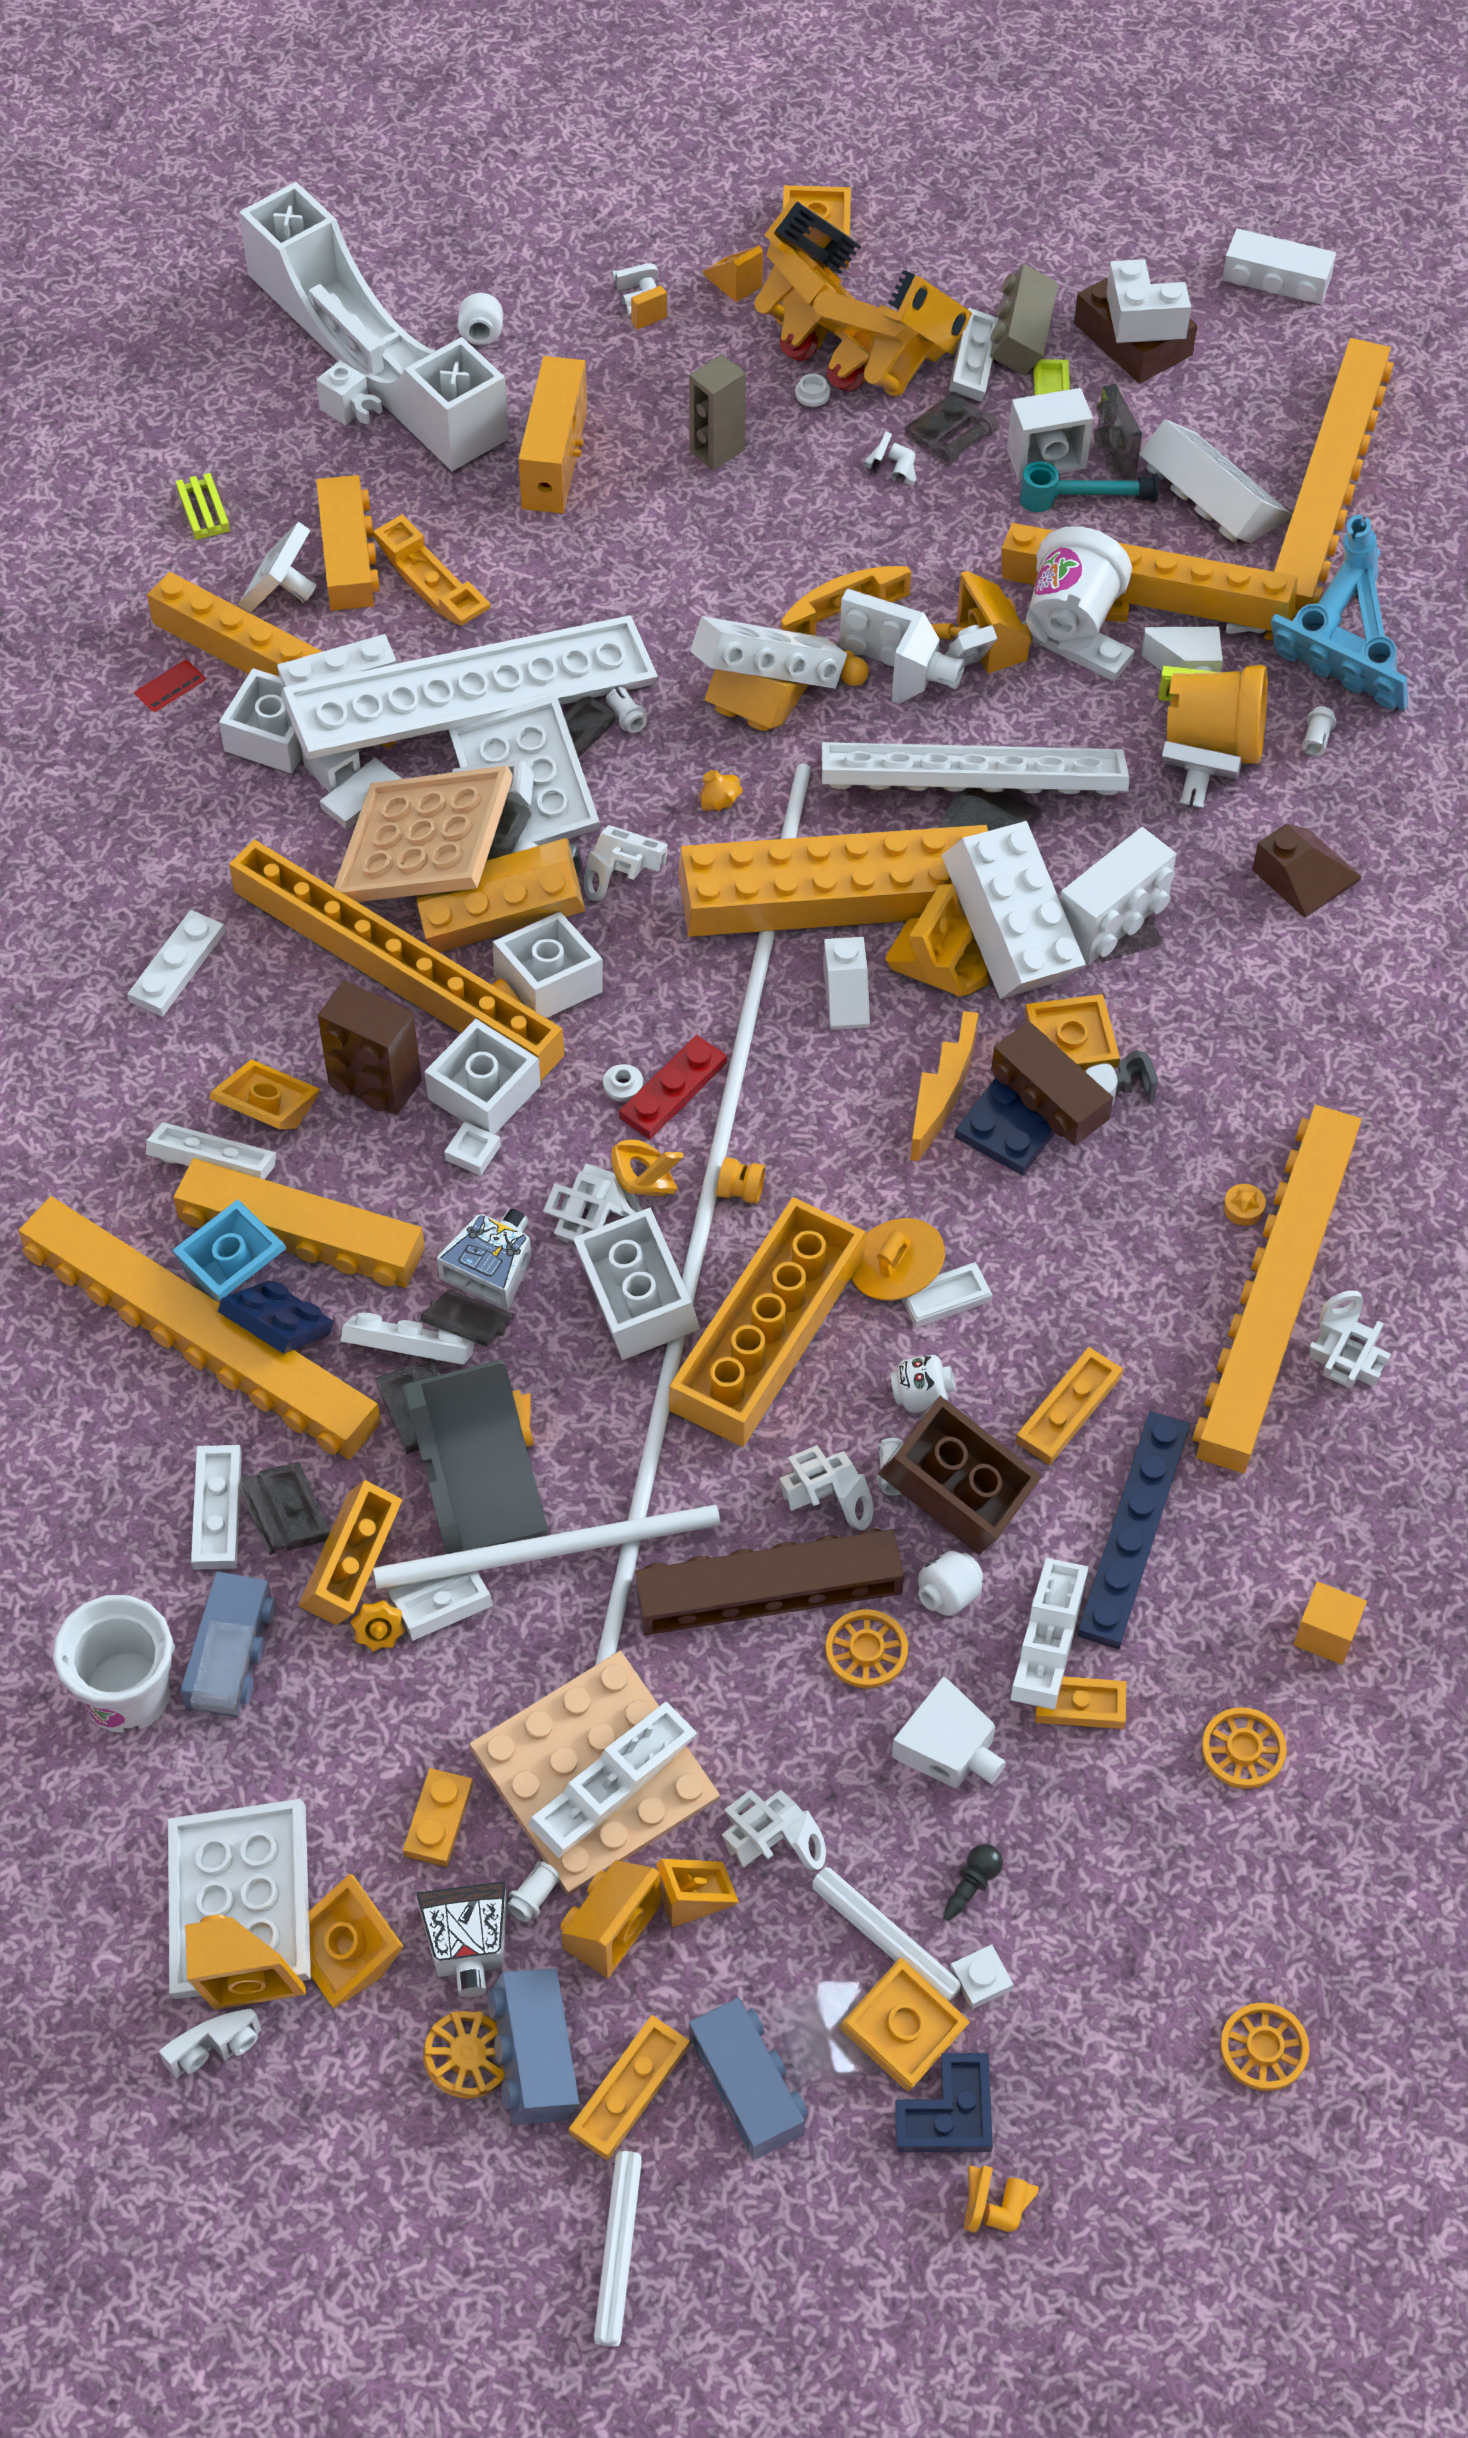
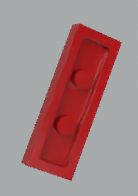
M696 1034L619 1110V1119L650 1140L727 1064V1055Z

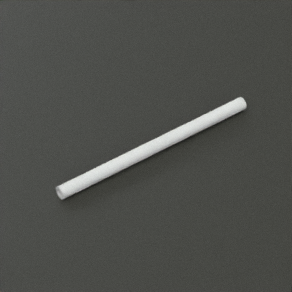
M710 1505L374 1567V1581L377 1590L720 1526V1516L717 1505Z

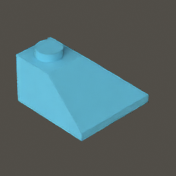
M237 1199L172 1251L189 1280L200 1291L214 1300L220 1301L283 1252L286 1246Z

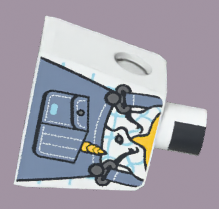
M508 1209L500 1222L484 1214L477 1215L437 1257L439 1279L508 1311L531 1259L530 1238L522 1233L529 1223L528 1218L516 1209Z

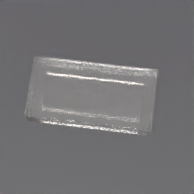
M210 1621L190 1701L192 1709L237 1714L256 1635L254 1627Z

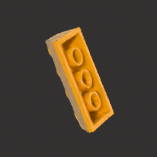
M567 838L487 860L478 888L417 895V904L425 939L437 952H444L517 931L559 911L565 917L585 912Z

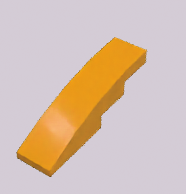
M963 1011L959 1043L943 1041L938 1074L922 1072L910 1160H920L940 1133L958 1100L970 1067L979 1013Z

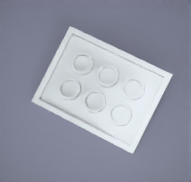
M557 695L510 708L466 726L448 729L460 768L523 759L533 772L531 805L503 807L489 851L490 859L511 854L514 845L520 841L533 842L540 846L601 829L600 821Z
M301 1799L169 1818V1994L174 1999L201 1996L187 1980L185 1925L199 1923L203 1917L209 1915L232 1917L279 1953L301 1981L311 1980L306 1805Z

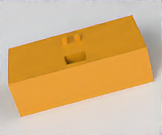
M543 356L518 458L521 509L564 514L576 459L581 457L582 450H579V446H584V440L581 437L587 415L585 360Z

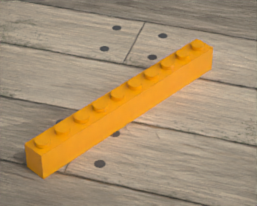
M1355 338L1349 339L1274 572L1298 576L1295 610H1300L1308 604L1319 603L1324 588L1318 587L1319 582H1327L1332 562L1326 561L1327 556L1335 557L1340 536L1334 534L1335 531H1343L1348 510L1343 509V505L1351 506L1356 485L1350 483L1351 480H1359L1364 460L1358 458L1359 455L1366 457L1371 435H1367L1366 432H1374L1379 411L1374 410V407H1382L1387 387L1381 385L1382 382L1389 384L1394 363L1388 361L1391 350L1389 346Z
M254 839L229 863L234 893L456 1031L462 1033L475 1019L484 1023L539 1058L540 1082L564 1057L563 1028Z
M1315 1104L1310 1119L1304 1117L1301 1119L1295 1138L1296 1141L1302 1142L1299 1151L1291 1149L1284 1170L1285 1173L1291 1174L1288 1183L1280 1181L1273 1202L1274 1205L1280 1206L1277 1216L1269 1213L1262 1237L1269 1239L1266 1249L1257 1247L1251 1270L1257 1272L1255 1281L1246 1280L1239 1301L1240 1304L1246 1305L1243 1315L1234 1314L1228 1337L1234 1339L1232 1348L1223 1347L1216 1368L1217 1372L1223 1373L1220 1383L1211 1382L1204 1406L1211 1408L1207 1419L1199 1417L1192 1441L1199 1443L1197 1459L1243 1474L1246 1472L1362 1118Z
M50 1196L18 1230L23 1244L22 1251L32 1263L38 1266L44 1263L49 1266L66 1285L73 1286L76 1284L86 1290L89 1298L97 1305L105 1307L108 1304L117 1310L119 1316L130 1326L137 1328L140 1325L150 1331L153 1339L161 1346L168 1349L173 1346L181 1351L184 1358L195 1368L201 1370L205 1367L215 1373L219 1382L232 1391L238 1388L249 1395L251 1402L260 1410L268 1412L271 1409L282 1416L284 1423L293 1431L300 1434L305 1431L316 1438L317 1444L327 1453L336 1455L338 1452L350 1460L381 1424L378 1403L298 1352L292 1350L283 1354L217 1312L220 1306L219 1302L54 1197Z

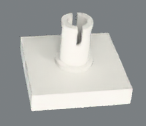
M297 522L266 554L238 603L241 608L251 613L278 585L297 597L302 603L308 600L317 584L291 567L293 560L310 532L308 528Z
M1165 741L1162 753L1163 763L1188 770L1179 803L1190 806L1193 791H1196L1193 807L1204 808L1203 803L1210 775L1238 780L1241 757Z

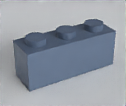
M216 1571L180 1690L187 1709L238 1718L241 1704L249 1703L253 1691V1677L249 1676L253 1663L259 1664L261 1662L265 1648V1638L261 1637L265 1623L271 1624L273 1622L276 1611V1598L271 1597L268 1580Z
M557 1968L502 1972L492 1989L488 1992L487 2006L490 2017L496 2018L498 2034L495 2037L494 2051L497 2062L503 2063L505 2075L501 2090L503 2106L505 2109H510L512 2125L566 2121L580 2103Z
M738 1997L689 2021V2038L754 2161L804 2136V2118L808 2117V2111L800 2094L796 2090L790 2093L782 2077L786 2075V2070L775 2049L770 2051L766 2049L760 2037L765 2032L757 2013L753 2008L746 2011L741 1999Z

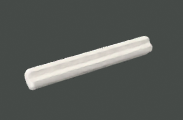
M825 1867L815 1876L812 1881L813 1890L895 1962L900 1957L904 1959L948 2002L958 1994L961 1983L955 1976L831 1868Z
M619 2151L615 2158L594 2332L595 2343L604 2347H616L621 2342L642 2162L641 2155L632 2151Z

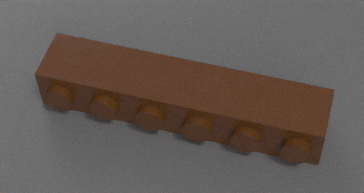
M877 1528L866 1529L858 1535L840 1538L835 1535H827L818 1538L815 1542L802 1544L783 1542L771 1549L758 1551L739 1549L730 1555L721 1557L696 1556L686 1562L677 1564L652 1563L643 1569L635 1570V1589L644 1636L900 1595L903 1592L904 1572L894 1529L882 1531Z

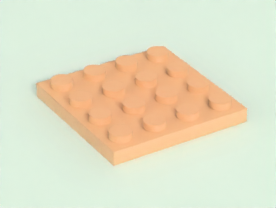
M506 765L370 783L334 888L356 902L478 888L513 779L509 767Z
M621 1650L483 1734L469 1745V1749L543 1861L555 1868L560 1874L559 1885L567 1896L590 1883L600 1870L607 1872L615 1860H626L714 1804L720 1798V1794L686 1746L631 1798L560 1858L528 1827L531 1817L563 1793L571 1780L600 1759L603 1751L659 1707Z

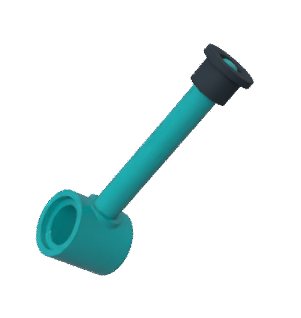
M1037 461L1028 464L1023 471L1019 501L1025 509L1032 512L1049 510L1054 505L1055 498L1058 495H1137L1138 499H1151L1152 503H1156L1159 492L1158 474H1152V477H1138V481L1059 480L1058 470L1053 465Z

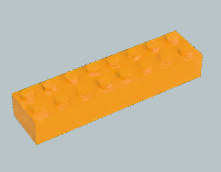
M987 825L681 846L678 878L688 937L899 922L920 918L939 884L953 885L941 855L962 838L987 832Z

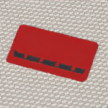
M183 660L135 690L134 694L152 712H157L205 682L206 677L188 660Z

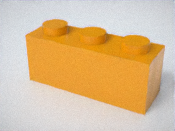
M363 1480L347 1493L300 1599L299 1607L334 1625H338L354 1614L403 1499L366 1480Z

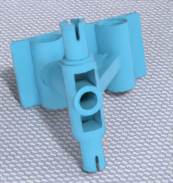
M1354 515L1347 522V533L1343 539L1344 562L1319 603L1308 604L1302 607L1293 621L1278 614H1274L1272 617L1271 626L1274 648L1277 649L1276 652L1282 658L1291 662H1295L1298 659L1308 664L1310 670L1321 677L1327 678L1331 675L1341 680L1342 685L1354 693L1359 694L1361 691H1364L1374 696V700L1387 709L1397 707L1405 711L1408 706L1407 677L1397 672L1396 646L1384 634L1375 583L1379 575L1378 557L1381 553L1377 548V538L1371 530L1369 518L1366 517L1363 523V515ZM1357 594L1365 639L1339 627L1342 622L1341 615L1353 595L1356 597Z

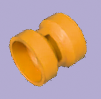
M725 1157L718 1178L717 1197L730 1199L733 1196L742 1197L746 1203L757 1205L763 1189L766 1166L755 1162L750 1165L740 1164L738 1159Z

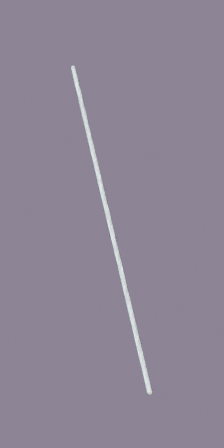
M798 764L796 767L780 839L797 837L811 773V767L807 764ZM775 931L759 932L682 1280L692 1304L695 1298L716 1203L720 1169L727 1153ZM686 1335L667 1342L628 1521L645 1518L647 1515L669 1415V1385L678 1373ZM641 1541L622 1544L595 1665L616 1653Z

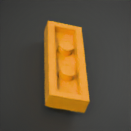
M1088 1347L1016 1434L1015 1443L1048 1465H1051L1122 1378L1123 1368Z
M651 2015L571 2124L569 2135L608 2161L690 2048V2040Z

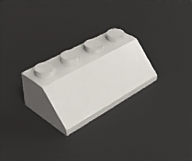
M1167 419L1162 421L1139 453L1140 456L1149 462L1146 466L1148 471L1152 474H1158V478L1161 480L1166 477L1173 484L1170 489L1186 501L1188 498L1193 500L1197 504L1194 510L1208 521H1212L1214 518L1221 525L1218 529L1219 532L1232 542L1236 543L1240 539L1252 543L1290 519L1293 515L1199 434Z

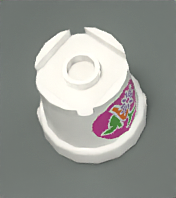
M1082 526L1063 527L1050 532L1040 543L1036 554V570L1038 575L1026 615V622L1029 630L1043 643L1046 644L1048 637L1053 640L1059 641L1057 649L1079 651L1089 647L1094 642L1095 636L1099 633L1113 602L1126 592L1130 582L1132 565L1127 552L1116 540L1104 533Z
M105 1595L83 1603L65 1619L55 1637L53 1661L62 1684L82 1703L88 1716L98 1726L112 1732H124L123 1728H133L135 1726H138L140 1730L148 1727L158 1719L170 1701L169 1670L175 1646L165 1618L150 1603L130 1595Z

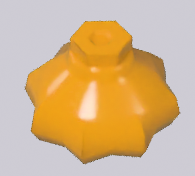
M710 770L702 778L704 786L700 790L699 798L702 809L705 811L715 810L719 812L724 807L728 809L743 792L740 786V779L736 775H722L717 770Z
M384 1600L374 1604H363L359 1613L350 1622L355 1631L354 1641L366 1645L372 1652L381 1648H393L397 1638L406 1631L402 1623V1611L390 1606Z

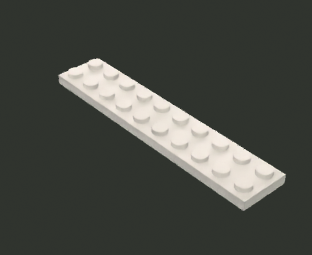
M631 615L283 687L281 698L306 760L466 726L510 708L553 695H557L560 705L608 695L613 689L618 693V687L632 690L655 685L658 676Z

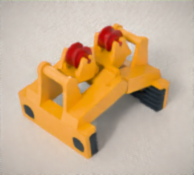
M793 197L765 233V236L770 241L766 256L772 261L774 267L755 299V309L763 315L770 314L775 317L777 323L783 326L780 347L783 353L797 361H805L811 358L822 345L828 331L836 334L842 342L834 351L827 366V377L832 385L843 391L851 392L867 381L872 385L884 387L885 392L890 396H900L924 360L936 362L944 353L954 354L972 312L923 278L906 270L902 271V274L906 276L905 279L900 277L898 280L902 285H896L895 287L899 291L898 294L893 292L891 295L895 300L889 299L888 304L899 311H895L880 304V307H876L856 300L840 284L843 280L833 273L830 268L841 275L843 271L839 268L841 266L846 268L845 260L850 262L852 259L849 255H856L854 248L860 249L862 246Z

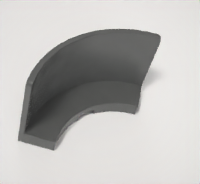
M497 1360L404 1384L409 1411L424 1462L446 1554L546 1536L548 1534V1527L522 1434L505 1363L502 1360Z

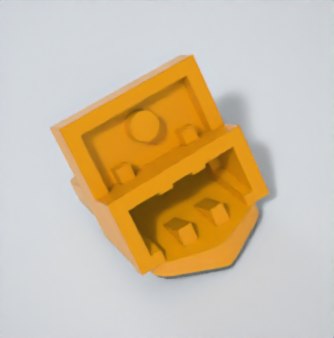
M939 884L920 918H912L905 923L887 953L885 960L888 967L897 973L954 994L956 997H966L988 986L990 974L954 885Z

